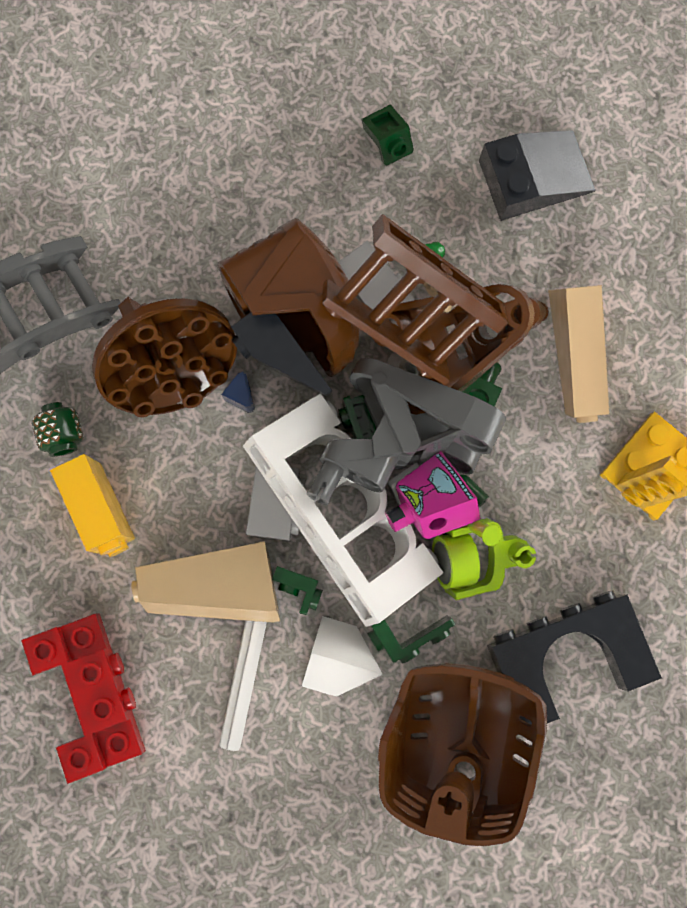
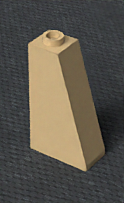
M602 285L548 290L565 414L576 418V421L579 423L598 421V415L609 414Z
M265 541L135 567L136 581L131 583L133 598L136 603L139 602L147 613L272 623L280 621L275 586L272 580L271 563Z

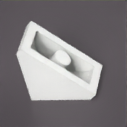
M322 616L303 680V687L337 697L383 675L357 626Z

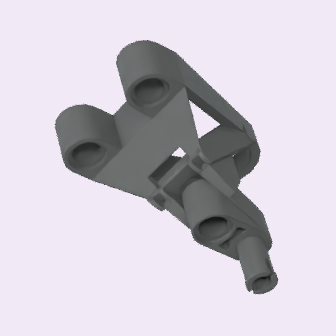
M361 358L356 363L349 379L354 388L365 396L364 402L376 426V431L372 439H338L330 441L319 459L323 465L306 494L315 501L321 488H324L318 503L328 505L342 476L368 490L381 493L394 468L404 469L415 463L423 464L439 452L445 455L457 472L472 474L482 454L491 453L506 422V416L496 407L474 396L379 360ZM407 401L427 413L411 414ZM424 450L422 454L414 456L415 452Z

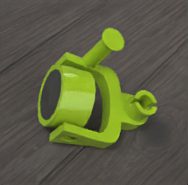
M488 518L480 519L446 532V535L436 536L432 544V552L436 555L438 565L443 571V574L437 580L445 589V592L455 600L496 591L503 584L505 568L516 566L529 568L536 561V557L531 555L536 554V551L529 546L527 541L516 535L503 536L500 525ZM469 533H474L481 537L488 546V567L486 575L481 581H478L480 576L479 554L476 544Z

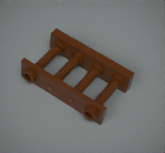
M382 214L372 226L375 251L343 288L327 278L323 283L322 304L332 316L338 319L344 318L416 366L417 370L428 379L434 378L443 385H446L450 381L447 358L478 326L484 327L486 325L496 333H499L509 323L504 302ZM395 260L406 268L407 273L374 309L355 298L387 261L393 262ZM419 283H428L437 290L438 294L404 330L387 319ZM457 304L467 311L468 315L434 350L417 340L449 305L454 306Z

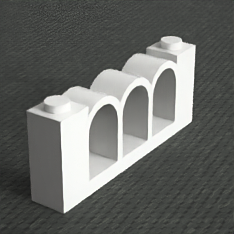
M320 393L252 435L243 447L365 627L383 621L442 575L443 571L438 565L436 555L426 548L424 543L416 546V536L411 524L394 532L385 515L387 507L385 488L381 493L374 492L343 476L341 477L337 487L349 485L357 488L367 501V513L360 524L340 538L337 537L315 505V502L320 499L324 488H321L315 501L306 494L307 491L286 461L309 446L315 444L327 446L333 440L351 439L345 432L336 429L341 423L337 418L336 409ZM379 526L391 534L395 542V554L392 561L386 567L367 580L344 545L369 527Z

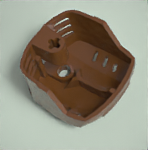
M294 218L281 225L265 239L262 238L254 242L250 247L239 250L234 256L227 257L218 262V268L226 291L241 319L250 312L252 315L277 314L304 353L312 352L329 377L337 375L348 364L353 362L359 345V328L344 318L338 319L332 316L322 304L323 283L327 278L341 288L349 280L330 249L298 218Z
M451 663L430 664L413 668L408 672L401 685L397 701L380 738L378 761L380 762L379 794L383 806L391 815L406 826L428 836L469 846H490L512 841L519 834L523 826L528 806L532 803L547 733V705L540 695L526 685L515 681L513 677L488 669ZM431 695L433 699L422 700L420 696ZM415 714H430V717L427 718L414 717ZM520 716H523L526 719L530 720L532 724H528L525 721L521 720ZM427 733L428 737L414 738L411 734ZM517 735H521L527 740L531 741L532 745H529L528 743L519 739ZM514 754H517L521 758L528 761L529 765H526L525 763L516 759L514 757ZM460 762L470 763L475 769V776L468 778L465 774L458 772L457 764Z

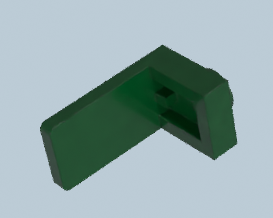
M446 615L399 644L384 619L378 624L371 625L373 630L368 632L367 635L378 652L385 649L393 663L400 660L403 664L419 655L420 651L418 648L431 641L432 644H436L447 638L451 634L449 629L456 624L451 617Z

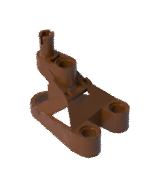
M496 284L483 287L494 296L508 293L515 298L504 303L509 323L495 338L489 335L486 325L484 327L478 326L473 331V335L478 342L474 340L472 333L462 342L468 357L460 360L455 349L447 358L450 381L445 386L461 392L465 391L505 354L522 343L531 329L547 319L549 310L545 303L540 302L536 298L528 297L526 292L513 285ZM434 297L400 303L387 319L389 321L395 320L398 327L404 330ZM458 305L449 312L443 311L417 340L434 350L449 335L446 327L451 325L456 327L468 315L467 311ZM373 338L375 343H377L380 346L386 347ZM434 378L429 379V380H432V381L437 382V383H439V384H442V383H440L439 381H437V380L434 379ZM407 401L411 414L426 413Z

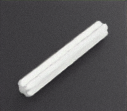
M245 621L219 746L223 749L237 751L241 747L267 622Z

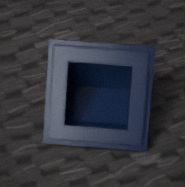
M240 372L221 395L224 401L247 413L254 412L255 407L249 380L246 373Z

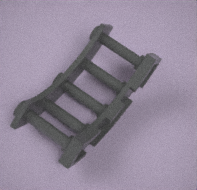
M81 236L42 244L40 246L42 252L25 258L19 252L0 261V316L14 339L0 348V374L18 361L34 357L40 352V348L91 327L95 329L102 328L113 320V314L119 309V299L100 303L78 266L79 258L88 248ZM58 270L65 271L86 308L64 315L42 275ZM22 282L30 283L51 320L28 333L5 295L6 290Z

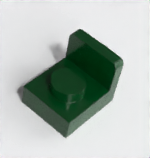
M391 104L361 119L365 132L379 148L381 160L385 166L413 153L414 148L409 125Z
M277 566L272 579L280 583L277 590L297 597L300 590L305 591L306 595L299 613L307 615L309 609L316 611L323 590L317 588L319 581Z

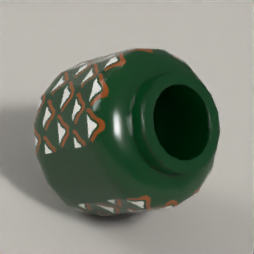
M61 402L43 405L41 407L42 412L34 416L31 421L37 447L43 452H48L50 457L64 456L77 451V445L84 439L77 411L70 407H63Z

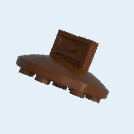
M127 297L118 305L122 318L113 324L101 338L92 361L93 377L97 388L103 398L112 406L141 418L149 415L166 414L183 408L197 407L202 403L204 397L227 381L228 373L234 364L237 347L232 342L235 333L225 315L214 306L194 299L175 298L140 305L130 297Z

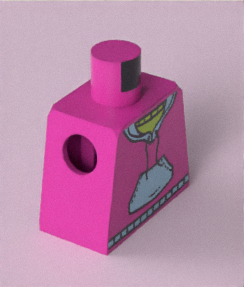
M442 452L437 453L397 482L395 487L401 505L385 512L386 518L394 532L413 523L422 537L426 539L481 519L477 497Z

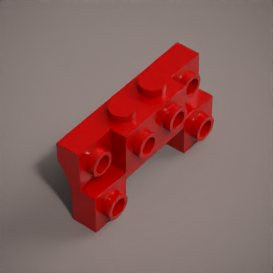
M100 613L21 640L32 676L59 666L62 667L84 734L82 737L56 747L67 784L139 756L146 751L132 711L136 708L135 698L132 690L129 687H124L120 676L124 673V665L120 655L117 652L114 654L112 652Z

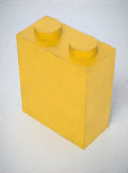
M83 454L51 469L50 472L86 551L98 553L101 556L108 554L109 557H112L129 549L127 543L134 540L135 537L101 463Z

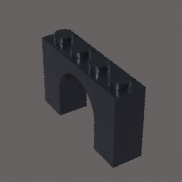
M613 590L604 592L593 597L595 603L582 608L581 604L577 603L560 610L561 617L551 621L548 620L547 616L534 619L526 623L528 626L527 630L515 634L514 629L506 630L494 635L495 642L487 645L498 673L513 677L515 681L526 685L541 696L547 705V724L560 718L544 679V658L550 646L558 638L566 634L581 632L597 642L606 657L618 689L629 692L662 678L628 594L615 595ZM520 716L521 720L525 721L528 724H532L530 720L526 719L523 716Z

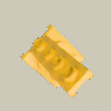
M654 411L601 472L600 476L620 490L622 496L630 504L640 507L653 521L658 520L674 499L687 496V438Z

